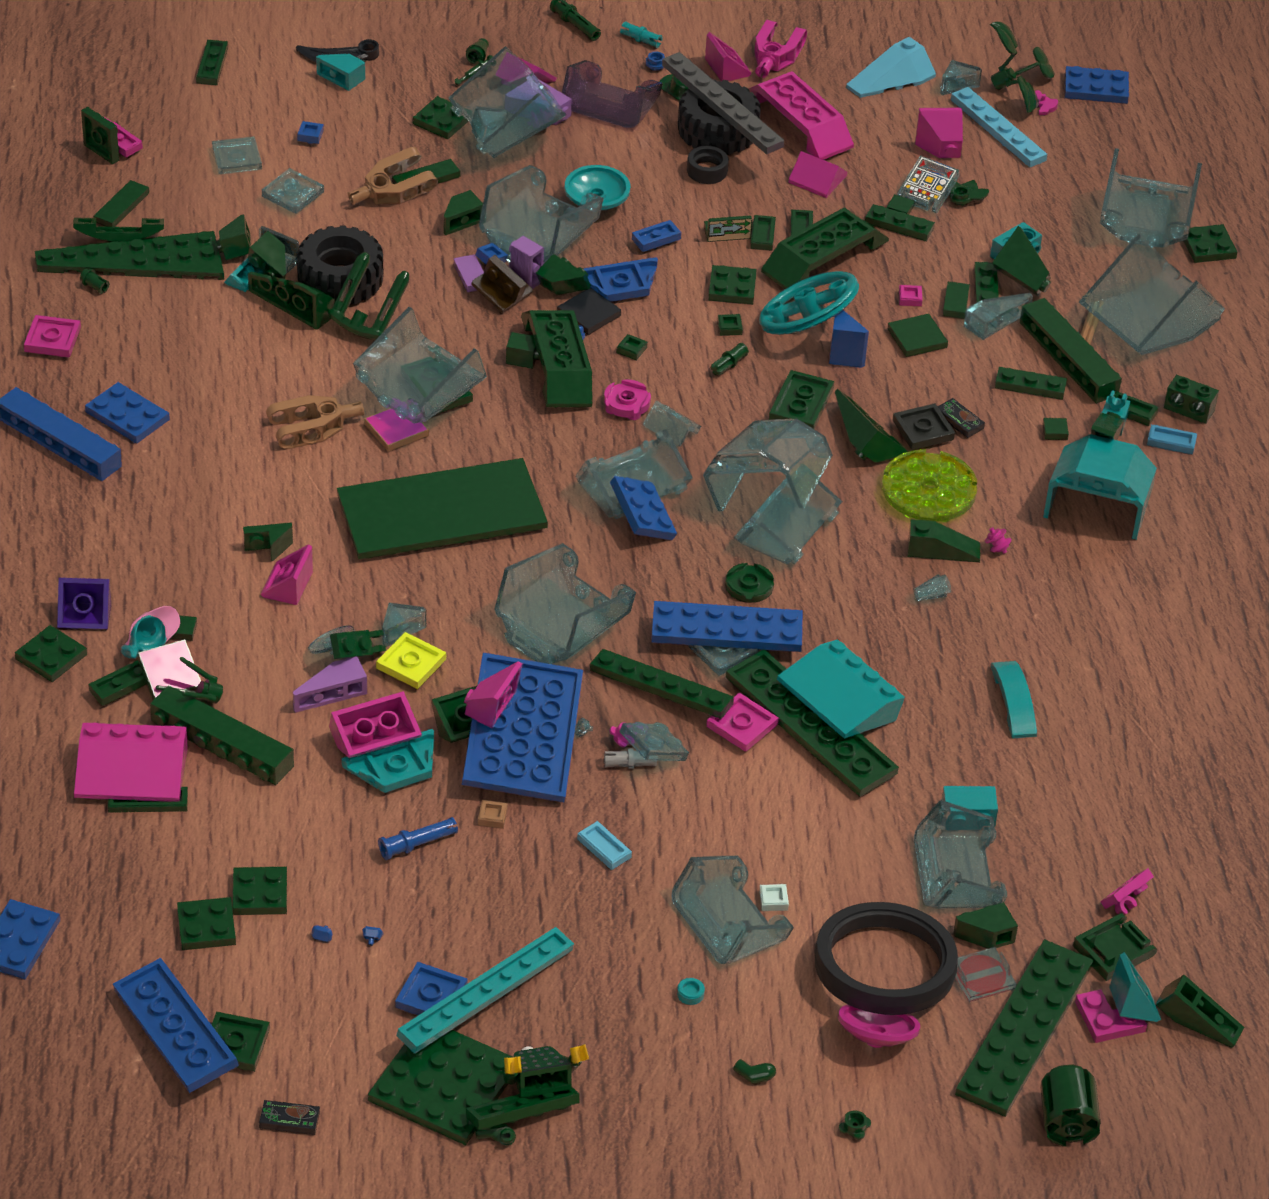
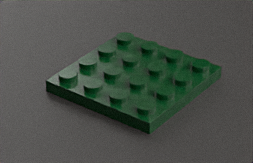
M450 1030L417 1053L412 1052L404 1044L368 1093V1101L466 1146L475 1133V1126L466 1118V1108L498 1100L508 1085L503 1079L505 1070L504 1058L513 1057L459 1032Z

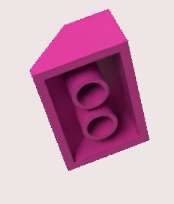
M404 691L331 712L330 731L337 748L348 758L422 737Z

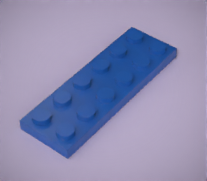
M654 601L652 642L801 652L803 610Z
M161 958L113 983L117 995L189 1093L239 1066L237 1058Z

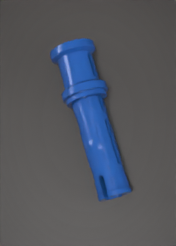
M450 817L447 820L411 832L401 830L398 835L389 838L381 837L378 839L380 853L386 861L390 860L393 855L402 852L410 853L414 850L415 846L458 833V826H452L457 823L453 817Z

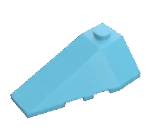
M907 37L895 43L846 84V88L862 98L883 93L884 89L888 88L903 89V85L906 84L921 85L935 78L936 72L924 46L911 37Z

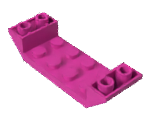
M793 71L748 88L757 97L759 103L768 100L808 136L806 150L812 156L824 160L854 148V143L843 115Z

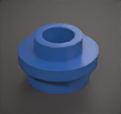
M658 51L649 53L646 58V66L652 70L663 69L662 59L665 58V55Z

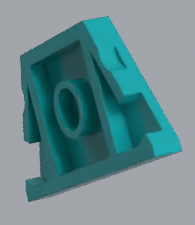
M432 728L421 732L422 737L352 758L344 757L342 758V767L384 793L431 778L434 730Z

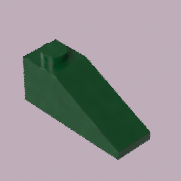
M1101 412L1092 425L1091 434L1118 440L1124 420H1121V416L1116 413L1107 412L1105 414Z
M911 519L907 557L980 563V542L936 521Z
M1185 975L1165 986L1155 1004L1174 1022L1231 1048L1236 1045L1245 1028Z

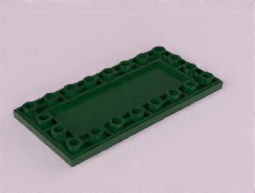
M523 458L337 488V496L358 559H369L376 556L418 551L425 548L441 547L449 544L465 543L473 540L489 539L491 537L548 528L547 518Z

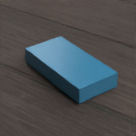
M1151 424L1147 446L1193 455L1197 433Z

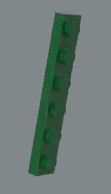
M602 649L590 663V671L719 719H722L734 704V696Z

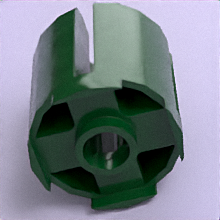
M1073 1064L1061 1065L1051 1069L1043 1077L1040 1086L1044 1128L1047 1132V1138L1061 1146H1066V1142L1083 1140V1145L1095 1140L1100 1134L1101 1119L1097 1085L1094 1076L1087 1069Z

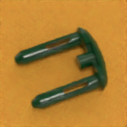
M363 252L356 258L333 308L328 309V315L338 325L354 335L365 339L381 341L386 338L384 333L407 288L409 273L402 271L397 275L373 326L368 328L364 326L368 315L359 310H355L352 319L345 317V312L370 263V255L367 252Z

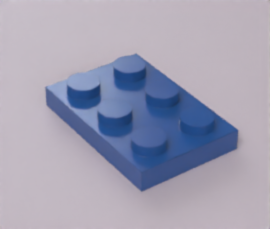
M1066 66L1065 98L1128 104L1129 72Z
M119 382L85 405V412L136 444L170 420L169 412Z
M619 476L612 478L610 481L611 487L634 534L667 540L675 538L677 532L652 482Z
M10 899L0 915V972L26 980L58 926L60 914Z

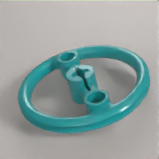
M844 271L827 272L809 277L793 284L772 298L762 309L759 315V323L765 332L774 335L792 334L807 330L827 321L845 309L856 297L859 283L853 274ZM830 284L829 289L817 293L815 287ZM790 299H795V301L785 304ZM833 302L832 304L823 309L824 304ZM801 313L803 316L802 319L787 322L789 316Z

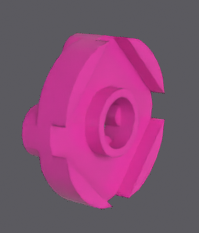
M622 380L621 384L615 385V382L611 383L604 392L605 410L609 414L626 417L630 420H638L641 418V414L649 409L651 394L646 391L644 384L635 380Z

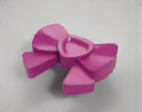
M1039 90L1035 91L1039 100V115H1047L1057 109V99H1050Z

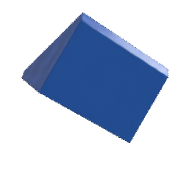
M844 310L834 317L829 364L862 368L865 366L869 331Z

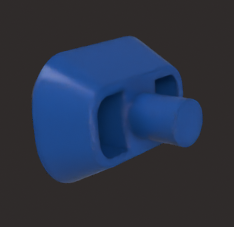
M316 925L312 928V937L315 940L330 942L332 940V930L328 926Z
M366 926L362 929L365 939H369L368 945L373 946L374 940L379 941L384 935L381 928Z

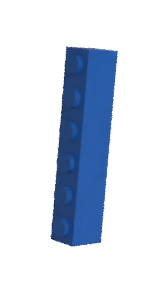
M15 387L0 398V421L98 480H105L122 467L121 449L115 444H111L98 434H94L81 424L66 417L63 413L57 412L46 403H42L32 397L29 393Z

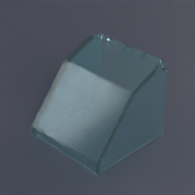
M1139 233L1079 301L1084 308L1140 355L1194 340L1218 322L1225 310L1197 280L1193 283L1184 275L1179 280H1176L1180 277L1181 273L1171 264H1167L1168 261Z

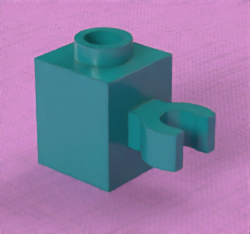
M1112 390L1110 395L1107 396L1102 413L1113 412L1121 416L1120 419L1124 421L1119 436H1122L1130 401L1127 400V394L1125 393L1122 399L1115 398V391Z

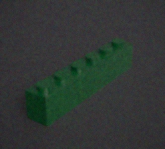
M1045 298L1022 305L1019 323L1096 404L1105 401L1112 390L1120 392L1122 383L1120 375L1113 370L1107 361L1094 350L1093 346L1069 324L1068 320Z
M170 685L150 703L151 721L157 726L187 727V740L195 743L200 748L216 754L219 758L226 759L237 765L240 769L253 773L264 781L277 785L294 767L293 748L195 698L183 696L180 690Z

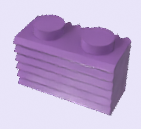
M522 236L513 241L509 247V252L511 253L509 267L531 288H535L540 284L536 272L544 264L543 254L545 248Z

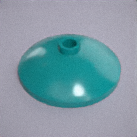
M604 165L580 167L567 176L564 185L565 193L573 203L582 208L595 211L609 210L621 205L629 197L631 188L630 181L625 174L615 168Z

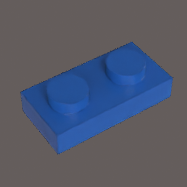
M671 220L632 232V240L644 252L680 240L682 232Z

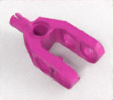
M766 20L755 41L754 54L758 66L755 70L756 75L761 77L762 73H764L762 78H766L770 70L779 71L793 64L806 42L807 30L796 27L786 45H780L777 42H772L775 27H778V23Z

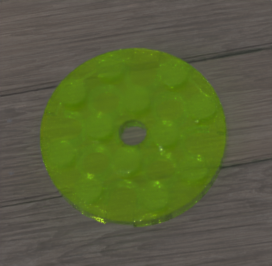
M926 449L914 450L895 457L886 466L882 479V491L889 504L907 518L947 522L950 519L961 516L972 507L977 495V478L973 470L954 455L940 451V454L926 453Z

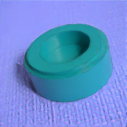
M686 978L680 981L677 996L682 1003L696 1005L703 1000L705 986L700 980Z

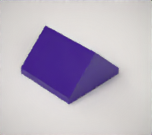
M59 578L57 628L108 629L111 611L110 579Z

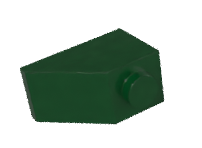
M471 190L451 197L444 214L445 235L484 222V204Z
M244 214L238 216L219 230V239L216 240L219 253L223 252L226 260L248 254L249 248L252 246L251 233Z

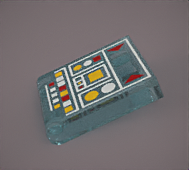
M920 155L897 195L915 200L914 206L927 211L930 209L932 202H934L932 212L938 213L960 177L959 170ZM928 169H931V170L936 171V172H938V173L944 174V176H942V175H940V174H937V173H934V172H932V171H929Z

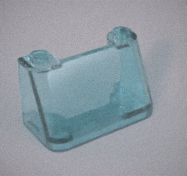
M667 429L657 432L655 434L657 437L655 441H643L639 447L606 460L603 458L597 460L594 457L584 462L575 477L581 487L608 517L618 519L625 515L610 484L614 476L652 482L660 498L673 492L680 494L688 489L687 485L693 477Z
M799 463L737 532L734 538L740 544L788 565L792 562L795 565L804 555L801 551L803 546L826 520L831 522L839 514L837 508L843 501Z
M940 800L919 823L914 834V844L923 901L926 906L935 909L985 908L989 905L1005 902L1007 898L1005 884L1000 881H994L991 884L985 851L996 838L993 817Z
M738 855L691 857L673 887L672 902L718 963H734L781 943L789 937L794 928L789 920L783 915H775L768 922L744 892L743 887L748 879V870Z

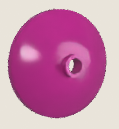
M848 1004L842 1006L838 1014V1020L845 1030L858 1040L875 1048L895 1046L909 1042L917 1037L920 1031L919 1021L910 1014H876L857 1009Z

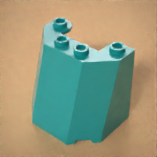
M1092 434L1064 446L1049 482L1043 518L1048 519L1058 487L1061 486L1135 504L1138 510L1132 539L1137 540L1154 485L1157 468L1135 444Z

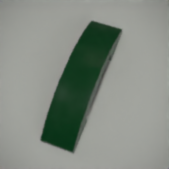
M74 218L73 228L85 235L101 240L132 241L149 237L163 230L164 219L142 218L141 227H97L96 218Z

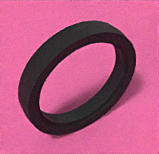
M867 902L846 907L827 919L819 931L815 944V968L820 981L826 989L844 1003L871 1013L904 1015L928 1009L940 1002L948 994L957 973V947L949 931L932 916L902 904ZM868 927L894 928L913 934L925 941L936 953L940 962V968L930 980L915 987L906 989L877 988L863 984L847 975L837 965L832 954V948L843 936L858 929Z

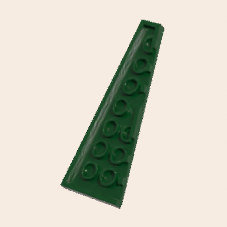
M214 231L35 251L38 272L64 273L69 272V270H76L82 273L84 269H93L95 271H102L103 275H110L111 272H125V276L158 277L163 274H169L174 278H182V275L197 276V279H204V276H217L218 280H224V270Z

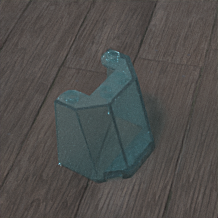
M506 46L448 97L453 104L451 107L453 112L458 117L464 116L472 125L473 129L471 131L478 142L476 144L477 148L484 155L488 153L493 158L566 116V113L549 89Z
M1115 148L1100 224L1119 240L1129 243H1140L1151 247L1164 248L1186 240L1188 238L1202 163L1197 164L1194 185L1190 187L1118 174L1116 167L1119 149Z
M529 165L487 185L479 227L482 233H486L490 243H494L508 254L507 261H511V253L509 252L511 243L525 236L545 248L543 254V262L545 263L552 254L556 256L561 254L599 219L604 198L588 193L582 197L580 207L576 208L545 194L546 176L544 172Z
M408 307L353 363L357 379L369 388L378 398V402L385 408L390 407L401 419H408L412 423L426 422L487 377L478 350L474 348L463 360L452 355L421 333L414 310L411 307Z
M798 419L753 421L717 452L705 470L703 477L718 511H724L744 473L781 472L785 474L798 508H805L833 454L826 437Z
M562 543L506 567L494 610L497 617H501L507 631L504 635L509 644L536 662L553 664L573 657L631 612L636 591L625 584H619L614 587L611 598H608L576 576L579 564L578 556L574 550Z

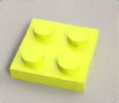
M405 632L376 661V669L418 689L446 660V652Z

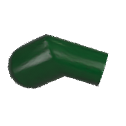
M739 1059L733 1067L736 1073L753 1084L769 1081L776 1075V1068L771 1063L751 1066L744 1060Z
M504 1123L488 1130H478L475 1127L477 1140L492 1138L500 1144L508 1146L514 1143L516 1139L514 1130Z

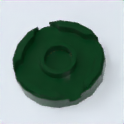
M741 563L733 566L727 572L725 580L726 591L738 601L747 603L760 602L772 594L774 577L769 569L760 564L754 563V566L748 565V563Z

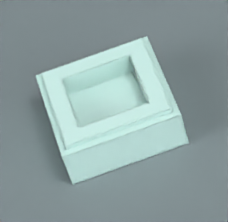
M786 884L760 885L759 894L762 911L788 910L789 901Z

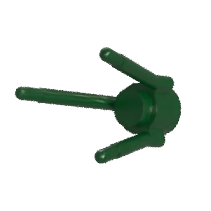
M183 656L180 657L181 662L207 680L205 682L201 681L196 691L176 689L180 690L183 696L202 699L214 704L218 703L223 693V686L217 683L218 677L208 674ZM157 685L156 690L163 691L167 686Z

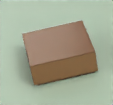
M482 800L478 826L504 829L508 803Z

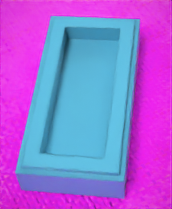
M598 821L580 831L577 835V839L611 870L632 858V851Z

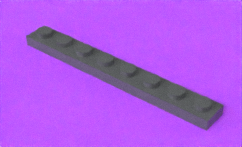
M678 52L662 59V66L766 155L784 147V140L682 53Z

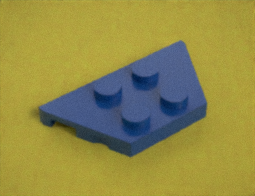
M658 258L583 269L589 275L588 279L591 288L607 300L617 301L650 295Z

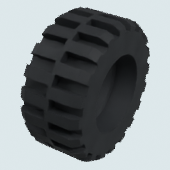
M714 80L760 119V103L753 92H750L745 86L741 87L736 82L730 83L728 80ZM690 89L683 93L679 101L678 130L680 137L688 146L692 145L693 149L700 146H713L723 150L727 155H732L734 152L737 151L739 153L745 147L748 148L753 144Z
M340 225V227L328 226L324 230L322 228L318 229L314 234H309L301 242L297 250L298 282L318 289L336 301L356 258L361 253L367 252L370 255V263L350 302L353 305L359 304L362 300L370 299L371 295L374 296L382 286L384 277L383 249L373 236H370L364 230L359 231L356 227L347 228L345 225Z

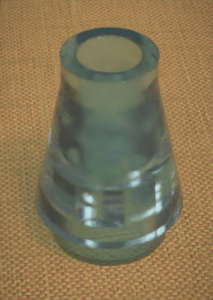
M937 574L923 584L913 588L918 602L947 597V594L952 592L950 582L945 574L941 576Z

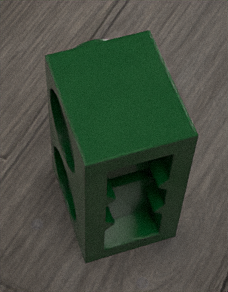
M1176 374L1167 387L1164 409L1207 424L1215 411L1219 390Z

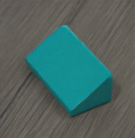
M247 258L230 274L224 283L246 292L249 289L248 273L264 274V272L260 268L254 267Z

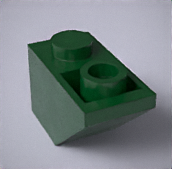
M267 231L250 246L248 259L254 267L260 268L266 275L285 279V245Z
M552 254L536 272L541 286L556 295L588 290L591 287L588 279L589 275L583 268H577L566 258H560L555 254Z
M1003 902L989 905L976 911L964 912L956 916L953 934L956 938L992 950L1015 943L1018 924Z

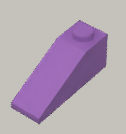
M355 656L332 662L293 691L294 712L367 694V675L358 657Z

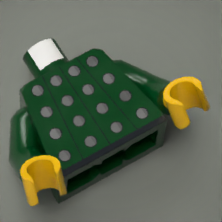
M586 1044L569 1048L571 1053L569 1057L561 1055L551 1046L539 1048L524 1047L521 1051H516L513 1058H504L505 1070L503 1079L505 1083L510 1085L516 1083L521 1098L572 1089V1073L580 1066L582 1061L589 1060Z

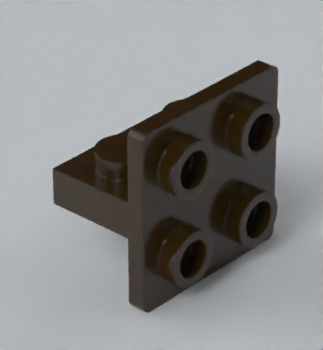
M496 255L488 259L484 273L472 280L471 283L500 312H505L533 291V288Z

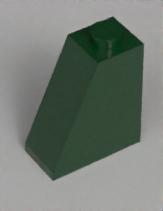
M1018 226L992 263L995 269L1036 296H1039L1041 292L1045 293L1051 284L1050 273L1023 229Z

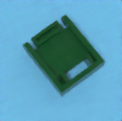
M1123 913L1074 937L1073 947L1081 955L1093 959L1092 967L1105 981L1112 979L1120 954L1125 952L1135 967L1152 958L1157 953V948L1154 945H1150L1151 941L1131 920L1126 922L1127 917ZM1093 948L1100 954L1104 961L1092 950Z

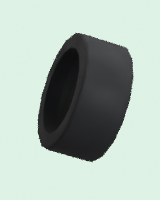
M697 147L689 153L687 158L688 176L692 180L703 184L718 183L727 176L728 156L717 147ZM708 162L718 166L708 168L698 164Z

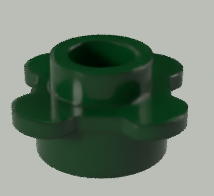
M849 1111L845 1114L844 1122L839 1124V1131L843 1134L848 1133L854 1136L855 1139H863L865 1137V1130L871 1126V1120L861 1111Z

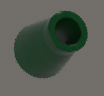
M480 38L466 49V58L470 63L476 64L478 60H485L487 48L489 47L488 41Z

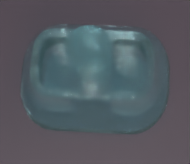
M583 717L579 719L575 726V734L578 737L585 735L587 731H593V726H590L589 721Z

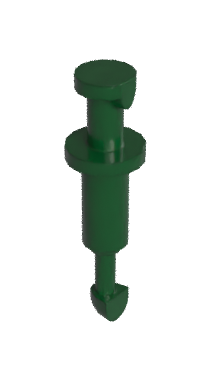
M489 55L485 61H476V66L465 72L462 78H456L455 84L460 85L464 80H470L480 72L486 73L487 66L496 63L495 58Z

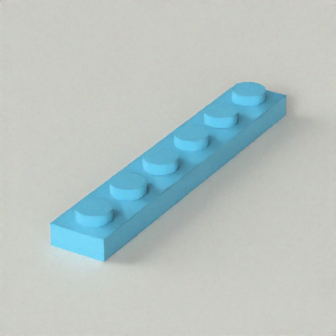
M966 87L951 94L952 102L959 108H962L966 114L1028 167H1033L1047 161V153L972 89Z

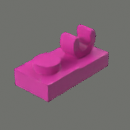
M1149 868L1137 873L1101 900V904L1105 909L1115 904L1117 914H1127L1128 911L1124 907V903L1129 909L1137 906L1135 899L1128 895L1133 892L1136 896L1147 889L1148 885L1146 883L1154 877Z

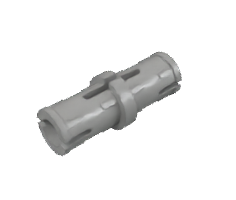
M630 748L627 751H604L605 768L628 767V769H634L636 766H657L656 750L633 751V748Z

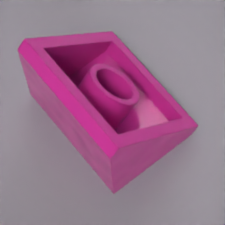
M711 32L707 34L705 60L721 81L741 79L752 74L732 47Z
M801 151L788 183L827 198L845 179L848 172L835 164Z
M308 544L278 560L260 595L267 599L297 605L313 573L312 546Z

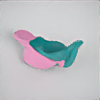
M162 606L140 615L131 625L129 640L121 647L123 656L129 659H136L138 652L163 646L179 628L180 617L176 609L171 606Z

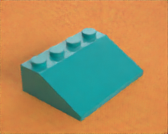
M838 639L820 644L779 674L776 679L843 738L896 721L905 696L893 685H890L877 671L869 667Z

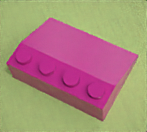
M82 723L74 798L180 801L187 756V727Z

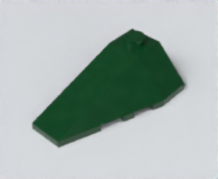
M256 272L248 273L249 292L310 327L318 330L331 320L328 315V309L333 308L335 299L303 283Z
M839 389L835 391L849 440L855 446L856 450L854 452L863 460H866L868 457L877 463L904 456L908 453L897 439L884 431V428L872 419L852 398Z

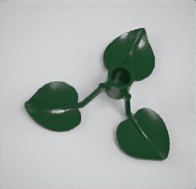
M993 22L990 25L996 30L1005 49L1011 55L1002 66L998 67L999 71L991 75V81L997 90L1018 84L1028 114L1039 106L1038 97L1032 85L1026 82L1022 76L1017 77V80L1014 79H1016L1017 75L1036 66L1040 67L1042 74L1046 78L1051 79L1055 76L1054 70L1040 47L1033 49L1036 63L1017 72L1011 67L1007 68L1006 66L1017 54L1016 48L1018 44L1012 30L1006 24Z

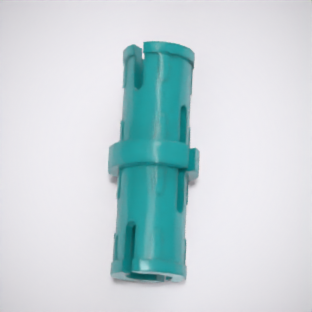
M627 21L622 24V27L627 29H620L621 34L634 38L636 42H644L655 48H659L661 45L658 40H663L662 35L648 31L646 27H638Z

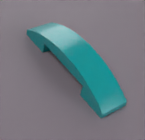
M1016 661L992 662L991 669L995 683L1000 685L1008 712L1007 723L1012 739L1037 737L1033 703L1020 665Z

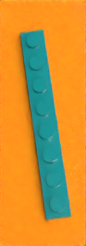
M554 927L398 1028L396 1036L412 1052L417 1053L571 952L574 943L557 927Z

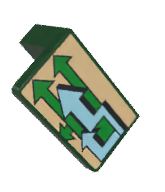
M752 216L709 218L708 221H704L703 227L707 242L751 239Z

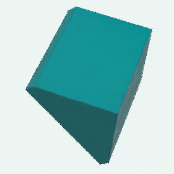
M1126 953L1120 954L1109 985L1119 1015L1158 1022L1161 1020L1150 989Z

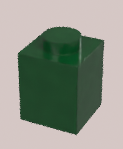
M511 332L506 346V364L533 369L535 361L540 360L534 337L532 335Z

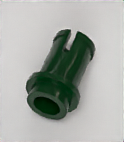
M84 269L80 275L83 285H89L100 294L105 293L109 288V281L98 276L93 269Z

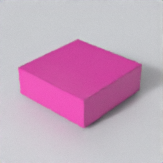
M899 285V306L922 307V286Z

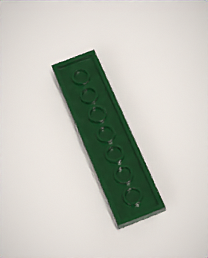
M766 650L756 653L726 671L727 680L750 700L777 716L780 727L859 797L898 774L899 767L861 733L843 738L776 680L778 675L785 671L786 668Z
M1044 939L959 1082L955 1095L1006 1117L1091 970L1093 959Z

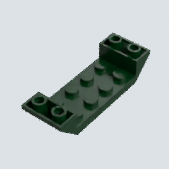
M844 207L779 242L761 268V272L783 289H786L795 283L809 278V272L861 243L874 250L888 242L889 238Z
M529 310L523 312L521 318L524 329L533 333L545 375L542 393L546 407H592V369L574 310Z

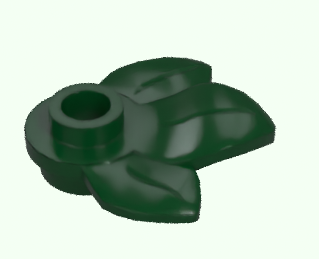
M950 180L946 187V190L950 193V200L956 205H965L970 201L982 200L989 194V189H978L975 180L963 184Z

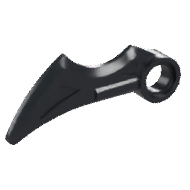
M372 39L363 40L356 47L313 48L301 45L296 46V50L302 56L316 63L318 55L351 54L360 60L369 61L379 56V44Z

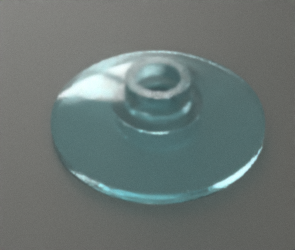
M347 625L330 630L316 638L309 645L308 649L312 654L330 652L333 655L330 634L355 631L353 626Z

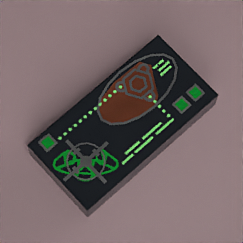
M954 398L938 406L948 423L967 438L983 430L985 427L984 421Z
M264 1100L259 1128L316 1135L320 1106Z

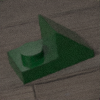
M292 522L243 527L244 550L269 549L271 561H274L293 544Z

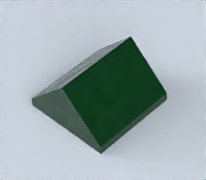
M477 686L431 700L439 737L450 743L469 738L472 718L465 715L467 704L464 703V700L470 689L475 690Z

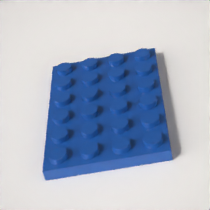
M483 652L478 684L516 662L522 663V669L515 695L492 728L472 718L462 785L564 802L583 670Z

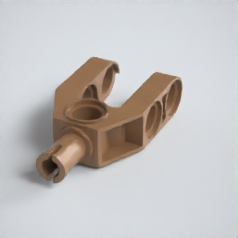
M410 147L379 160L365 176L364 186L348 192L347 195L352 205H356L368 198L372 199L375 204H401L431 191L438 184V180L433 172L425 171L397 184L391 183L390 175L399 171H406V168L415 165L422 158L417 148Z
M308 395L271 404L267 408L266 414L269 422L272 424H290L279 428L275 436L281 448L291 449L325 441L343 429L344 419L364 416V408L361 401L341 405L340 403L338 404L337 399L334 397ZM298 407H306L302 412H295ZM278 411L283 412L279 417H272ZM310 417L313 419V420H308V421H304V422H299V423L291 424V423H294V421L301 420V419H306V418H310ZM310 429L316 430L311 435H305V433ZM285 435H293L289 440H282Z

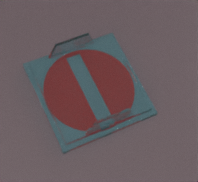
M995 947L958 957L955 979L968 1002L1016 988L1017 984L1010 974V966L1002 952L998 953Z

